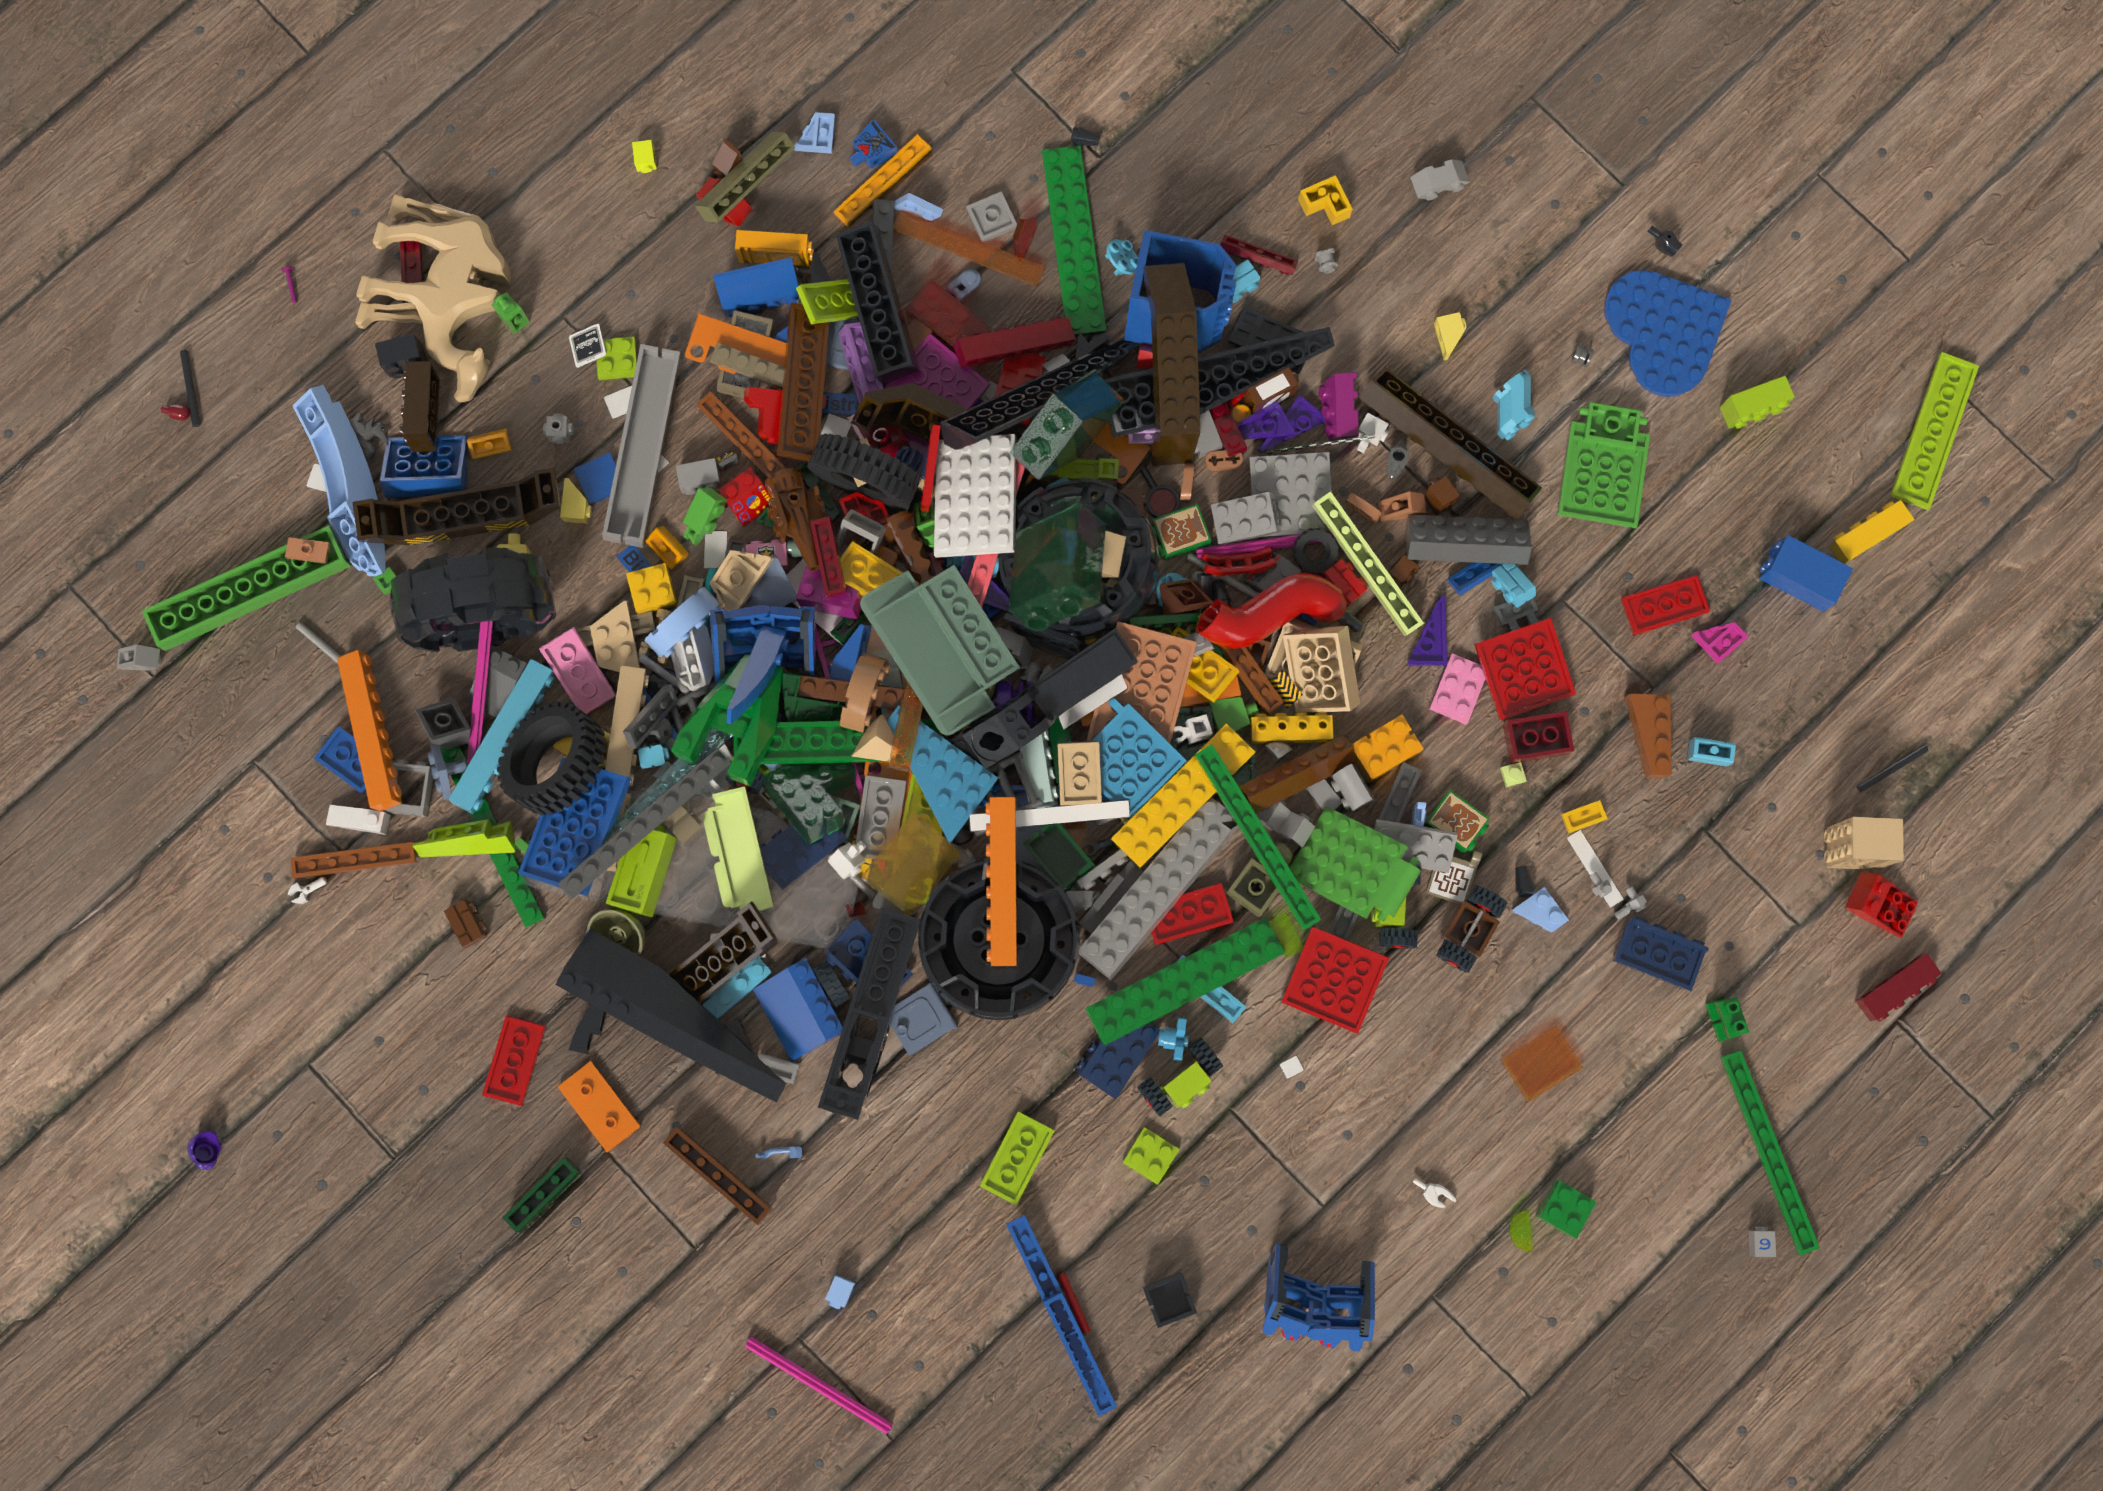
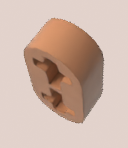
M1225 450L1213 451L1207 454L1205 465L1211 471L1234 470L1241 466L1243 456L1241 453L1235 455V458L1239 460H1237L1236 464H1233L1232 461H1225L1231 459ZM1212 457H1215L1216 460H1222L1218 461L1215 466L1212 462H1209Z
M1184 465L1181 501L1190 502L1195 465Z
M1353 493L1345 500V504L1350 509L1372 523H1376L1382 515L1377 508Z

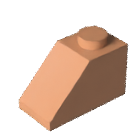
M1409 491L1378 501L1379 511L1382 514L1380 521L1407 519L1408 515H1423L1427 513L1425 497L1421 493Z

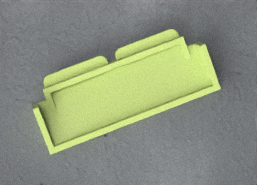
M745 786L712 794L716 806L708 808V811L703 813L702 818L710 852L713 856H719L720 862L714 865L723 905L731 907V909L740 907L741 910L749 902L753 901L759 911L773 908Z

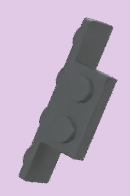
M1129 861L1116 877L1111 876L1104 884L1107 888L1103 893L1098 892L1091 900L1094 903L1092 908L1079 924L1092 934L1144 871L1132 861Z

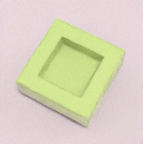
M1521 762L1500 768L1506 788L1527 781Z

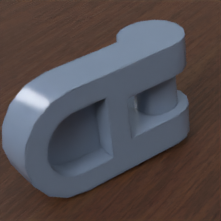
M966 270L955 281H952L946 287V290L953 294L959 303H962L980 286V275L976 270ZM962 285L965 290L960 291L958 288Z

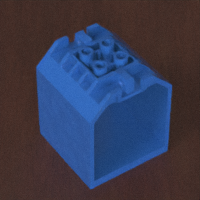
M1144 230L1130 296L1124 340L1152 345L1150 305L1148 298L1141 296L1144 285V266L1184 263L1190 287L1208 290L1216 300L1214 304L1207 308L1195 307L1199 354L1221 341L1223 327L1229 323L1236 288V281H1233L1236 264L1220 244Z

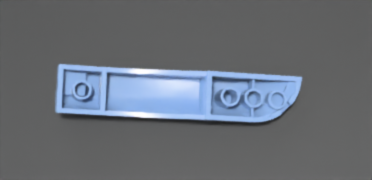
M324 385L310 388L292 406L310 439L321 468L330 512L327 519L353 566L359 571H365L368 576L381 575L385 573V545L382 543L359 542L357 539L352 502L372 498L378 500L362 448L340 402L332 403Z

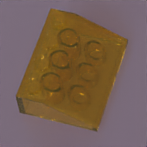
M913 812L862 875V880L903 913L912 916L961 855V852L930 824Z

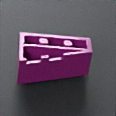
M1357 372L1335 373L1319 386L1318 394L1322 401V416L1325 418V433L1329 442L1359 436L1358 410L1354 411V398H1358L1357 391H1354L1353 379H1357Z
M807 565L796 595V600L800 607H815L817 612L857 620L861 611L860 601L862 598L859 591L845 584L847 593L827 598L820 569L810 572Z

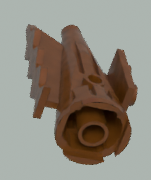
M796 468L780 470L774 473V478L770 480L769 477L765 481V487L771 497L769 499L770 508L767 509L769 520H773L775 525L773 526L774 535L776 538L779 537L781 544L785 543L786 535L793 538L809 571H817L820 567L810 521L827 517L824 502L819 495L818 485L814 486L813 490L807 491L803 471L797 472Z
M912 509V513H908L905 510L886 519L888 523L883 525L887 527L884 536L889 544L894 545L889 549L896 552L899 557L895 564L896 567L904 572L909 571L913 579L922 585L935 577L928 558L929 553L933 552V549L928 544H925L921 534L918 535L920 532L917 528L915 509Z

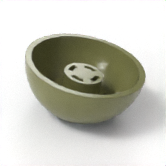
M613 907L599 911L590 919L587 933L590 929H593L636 954L641 955L646 940L645 930L635 914Z

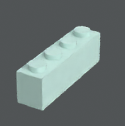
M1048 729L1020 748L1023 754L1022 762L1037 798H1040L1043 802V805L1036 809L1058 805L1059 790L1054 783L1056 776L1055 769L1051 765L1053 755L1051 748L1048 746V740H1050Z

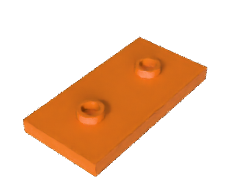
M592 1061L588 1062L558 1086L559 1090L607 1153L641 1127Z

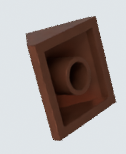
M1192 579L1162 583L1159 586L1164 615L1207 608L1213 603Z

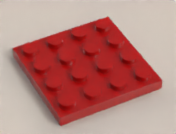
M1551 618L1474 644L1499 720L1507 719L1576 694Z
M1312 926L1281 1003L1358 1034L1389 957Z

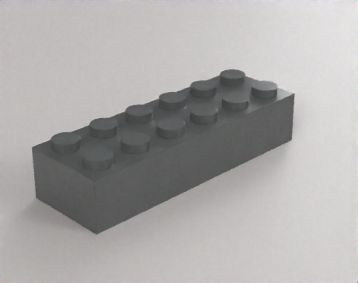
M1408 515L1405 529L1407 560L1528 565L1532 549L1528 520Z

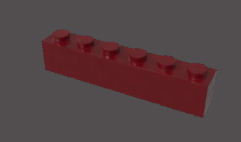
M1055 317L1047 322H1043V320L1036 321L1032 325L1025 326V324H1019L1011 329L1003 327L995 332L983 331L975 336L963 335L959 337L954 348L960 367L965 368L1070 347L1075 341V336L1069 317Z

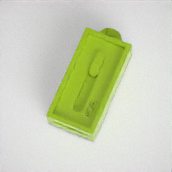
M662 823L656 827L658 828L657 830L651 831L620 858L606 904L653 917L677 841L676 837L665 833V826Z

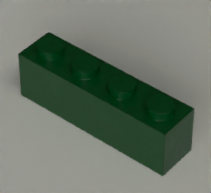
M563 1157L502 1218L516 1233L522 1232L582 1171L568 1157Z

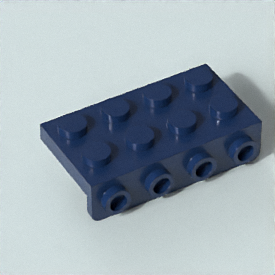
M820 804L809 806L804 811L805 815L800 819L798 817L794 818L787 824L789 828L783 832L779 830L771 837L773 839L767 845L764 842L759 846L764 869L782 891L847 840V837Z
M1638 916L1628 919L1613 962L1684 990L1692 991L1704 955L1709 950L1708 947L1704 946L1705 943L1697 939L1688 940L1685 938L1686 935L1674 931L1671 933L1665 931L1666 927L1659 924L1650 925L1646 923V919Z
M856 918L823 950L827 954L825 959L833 967L837 964L842 969L840 973L847 980L852 978L856 982L855 988L872 938V934ZM907 967L901 986L913 975Z
M1148 1023L1105 1046L1098 1036L1096 1040L1089 1044L1085 1057H1082L1077 1062L1075 1073L1112 1098L1117 1099L1155 1041L1160 1029Z

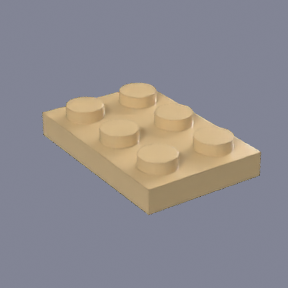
M1099 741L1058 743L1060 806L1102 804Z

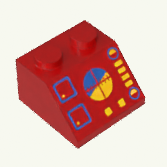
M751 467L718 490L719 494L727 499V506L743 527L758 518L767 507L770 508L769 499L771 497Z

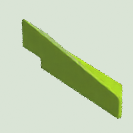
M489 819L435 828L427 833L429 838L425 841L413 844V848L419 857L515 852L512 823L506 822L492 826Z

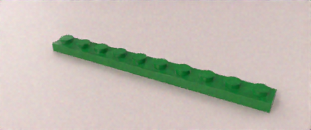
M1211 744L1196 753L1194 757L1301 929L1306 930L1320 921L1321 918L1214 746Z
M461 746L451 749L439 747L445 763L464 759L466 768L469 764ZM464 772L451 775L455 785L458 784ZM484 795L482 798L484 802L478 811L475 810L474 814H469L473 822L489 819L492 826L499 825ZM489 854L525 928H529L544 920L545 917L525 876L518 874L520 866L514 854Z
M1739 1050L1720 1057L1798 1255H1804L1820 1249L1742 1051Z

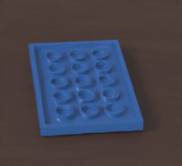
M565 758L561 759L558 769L565 761ZM601 769L600 774H594L593 776L596 779L594 784L589 782L586 786L589 789L586 794L584 792L579 794L581 797L579 801L573 799L572 806L567 808L563 805V811L559 813L555 810L552 815L547 813L540 815L518 874L561 888L557 883L610 838L632 779ZM593 882L579 894L588 897Z

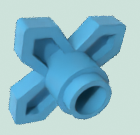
M1178 1018L1176 1029L1165 1028V1030L1160 1029L1158 1046L1174 1050L1173 1061H1182L1183 1048L1188 1045L1189 1035L1185 1034L1187 1018Z

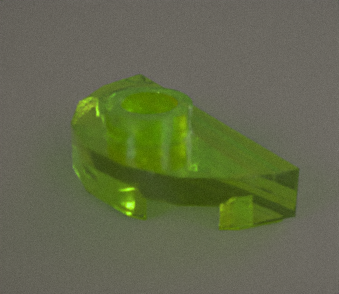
M1524 1210L1512 1218L1509 1224V1235L1517 1248L1533 1252L1529 1210Z

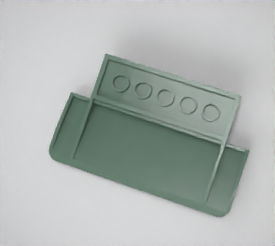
M955 565L920 586L917 585L910 572L906 571L867 593L860 601L861 609L936 727L944 735H952L993 711L996 707L985 690L1020 669Z

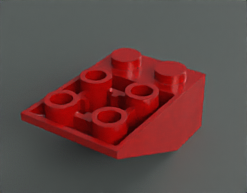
M1861 871L1845 908L1867 922L1902 938L1919 902L1880 874Z

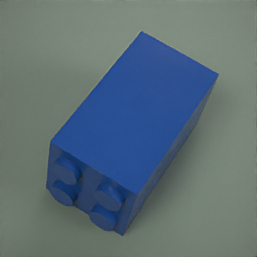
M1787 535L1771 546L1768 552L1770 557L1768 561H1764L1759 570L1761 572L1759 579L1824 612L1837 603L1853 568Z

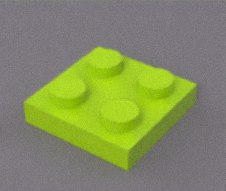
M635 337L603 339L606 355L596 359L598 379L609 380L634 377L637 364Z
M1144 1127L1122 1163L1158 1185L1180 1149Z

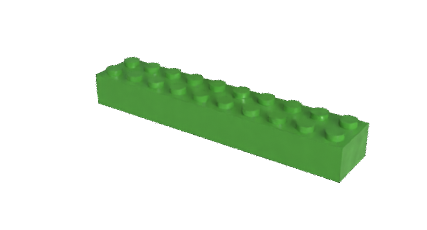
M326 526L300 538L329 542L330 550L327 564L287 559L285 557L287 545L142 610L157 647L164 651L172 649L351 567L333 529L330 526Z

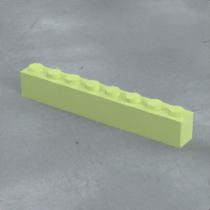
M1331 491L1316 501L1312 507L1402 634L1406 636L1424 624Z

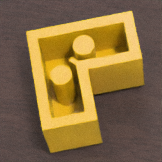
M1336 175L1301 190L1298 201L1306 216L1324 209L1332 226L1349 219L1353 210Z

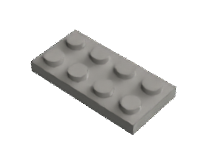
M866 775L856 844L862 841L866 845V848L860 853L863 858L894 863L906 781Z
M1376 819L1374 830L1408 847L1402 860L1409 863L1411 858L1414 857L1419 860L1417 866L1421 867V869L1449 873L1458 836L1457 832Z

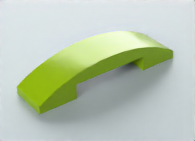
M1040 455L1039 462L1048 477L1059 479L1067 477L1068 480L1079 481L1082 477L1100 481L1118 480L1119 459L1099 458V460L1060 458V456Z

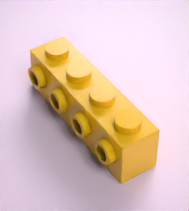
M1900 500L1894 504L1891 501L1882 507L1884 511L1878 514L1875 511L1867 516L1865 523L1861 524L1859 521L1849 528L1851 531L1847 534L1841 532L1833 538L1834 542L1829 546L1838 560L1846 564L1914 521L1915 519L1903 502Z
M1317 712L1315 716H1307V713H1295V716L1277 713L1274 714L1275 717H1267L1266 714H1255L1250 719V744H1269L1271 742H1282L1284 744L1327 743L1333 740L1332 715H1327L1326 712Z

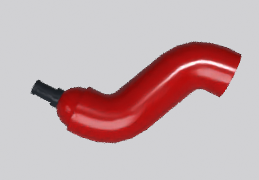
M1299 573L1292 574L1275 582L1238 608H1232L1220 599L1214 601L1200 617L1196 632L1208 641L1221 647L1238 649L1248 647L1263 640L1301 613L1308 614L1318 622L1332 623L1338 621L1341 624L1344 623L1354 632H1358L1362 628L1363 622L1353 616L1351 611L1347 609V602L1342 594V589L1319 575Z

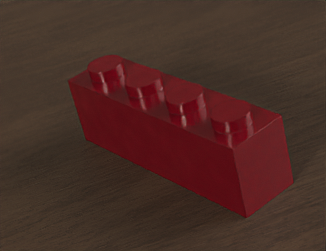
M1927 953L1921 954L1855 1002L1869 1021L1878 1020L1880 1022L1889 1016L1888 1012L1893 1008L1897 1010L1906 1004L1904 1000L1909 997L1912 999L1922 992L1920 989L1925 985L1929 987L1938 981L1936 977L1942 973Z

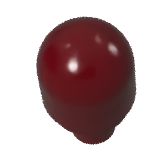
M175 403L170 406L162 405L161 413L169 414V417L174 420L185 421L190 417V410L185 405Z

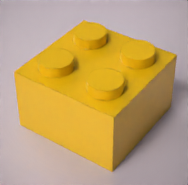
M665 563L626 573L637 614L649 611L654 613L658 609L665 610L677 606L678 602L669 568Z

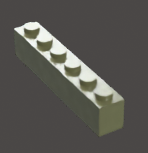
M772 131L695 205L704 221L719 223L795 149L786 132Z

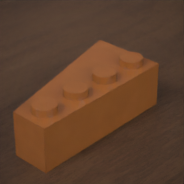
M1629 694L1624 700L1629 710V718L1633 725L1635 741L1639 747V755L1645 778H1667L1672 775L1670 695Z

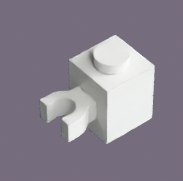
M1367 413L1359 427V437L1374 435V438L1361 440L1357 450L1364 453L1369 443L1377 446L1379 441L1384 442L1389 433L1386 430L1388 423Z
M1207 714L1187 719L1183 727L1177 726L1173 733L1180 732L1182 734V737L1176 738V744L1183 742L1187 738L1189 745L1208 740L1213 734Z
M859 841L856 845H852L849 842L837 849L828 862L843 879L849 876L855 877L861 872V866L866 861L860 854L866 848V845L862 841Z

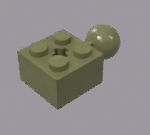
M1274 843L1287 865H1289L1292 860L1290 847L1284 843ZM1251 859L1226 894L1257 917H1260L1277 895L1278 890L1263 866L1254 859ZM1258 884L1260 892H1253L1251 885Z

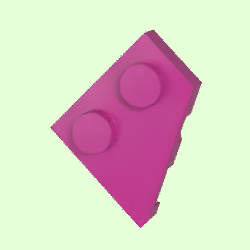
M1735 622L1700 632L1697 631L1691 635L1717 664L1748 638L1747 634Z

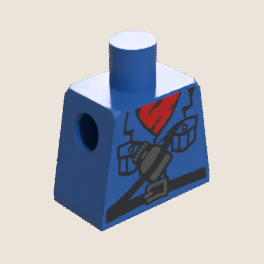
M872 120L853 140V147L856 152L849 157V160L855 167L864 161L869 168H874L891 159L898 152L897 146L878 123Z

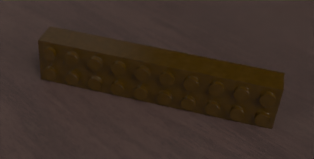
M1384 367L1369 382L1359 396L1366 406L1372 407L1382 418L1394 424L1397 430L1407 434L1414 443L1425 448L1427 453L1438 458L1445 467L1451 468L1461 479L1473 485L1476 491L1482 492L1493 504L1504 509L1509 516L1518 519L1541 491L1542 487L1388 368Z

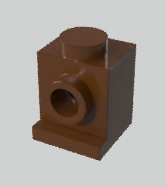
M1403 555L1389 575L1397 586L1400 587L1403 582L1407 584L1413 577L1412 573L1415 574L1420 566L1412 560H1407V556Z

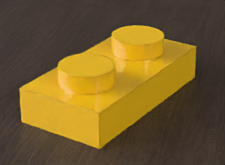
M1600 800L1561 815L1568 834L1608 819Z

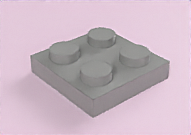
M1002 191L966 206L968 215L982 243L1018 228Z

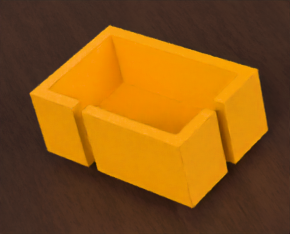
M1403 715L1353 743L1356 764L1368 783L1419 754L1424 749L1415 734H1409L1412 729Z

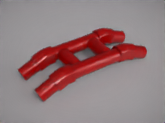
M1270 546L1262 550L1251 551V553L1217 555L1203 552L1201 555V560L1219 565L1224 563L1225 567L1205 565L1204 572L1218 577L1245 573H1262L1276 566L1274 558L1254 565L1252 561H1259L1265 556L1273 554ZM1244 561L1245 566L1233 567L1232 562Z

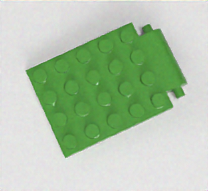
M1589 402L1587 407L1580 406L1579 414L1585 415V422H1570L1557 515L1637 528L1650 434L1639 433L1638 430L1639 424L1646 425L1648 418L1641 417V410Z
M1327 806L1316 822L1315 829L1290 866L1291 872L1300 885L1365 919L1368 918L1372 909L1375 908L1380 911L1377 918L1383 922L1388 915L1394 918L1421 872L1416 867L1419 863L1418 859L1412 857L1409 863L1402 860L1408 849L1406 845Z

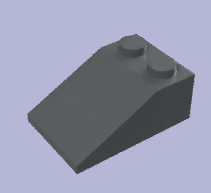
M492 645L490 648L484 712L497 717L528 664ZM475 679L466 700L471 705L473 704Z

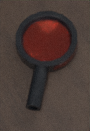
M1147 467L1141 469L1140 472L1151 489L1146 498L1148 512L1153 517L1158 518L1177 511L1180 503L1178 493L1168 485L1158 486Z

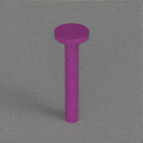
M292 266L283 267L281 271L286 272L292 303H296L297 300L290 272L294 269Z

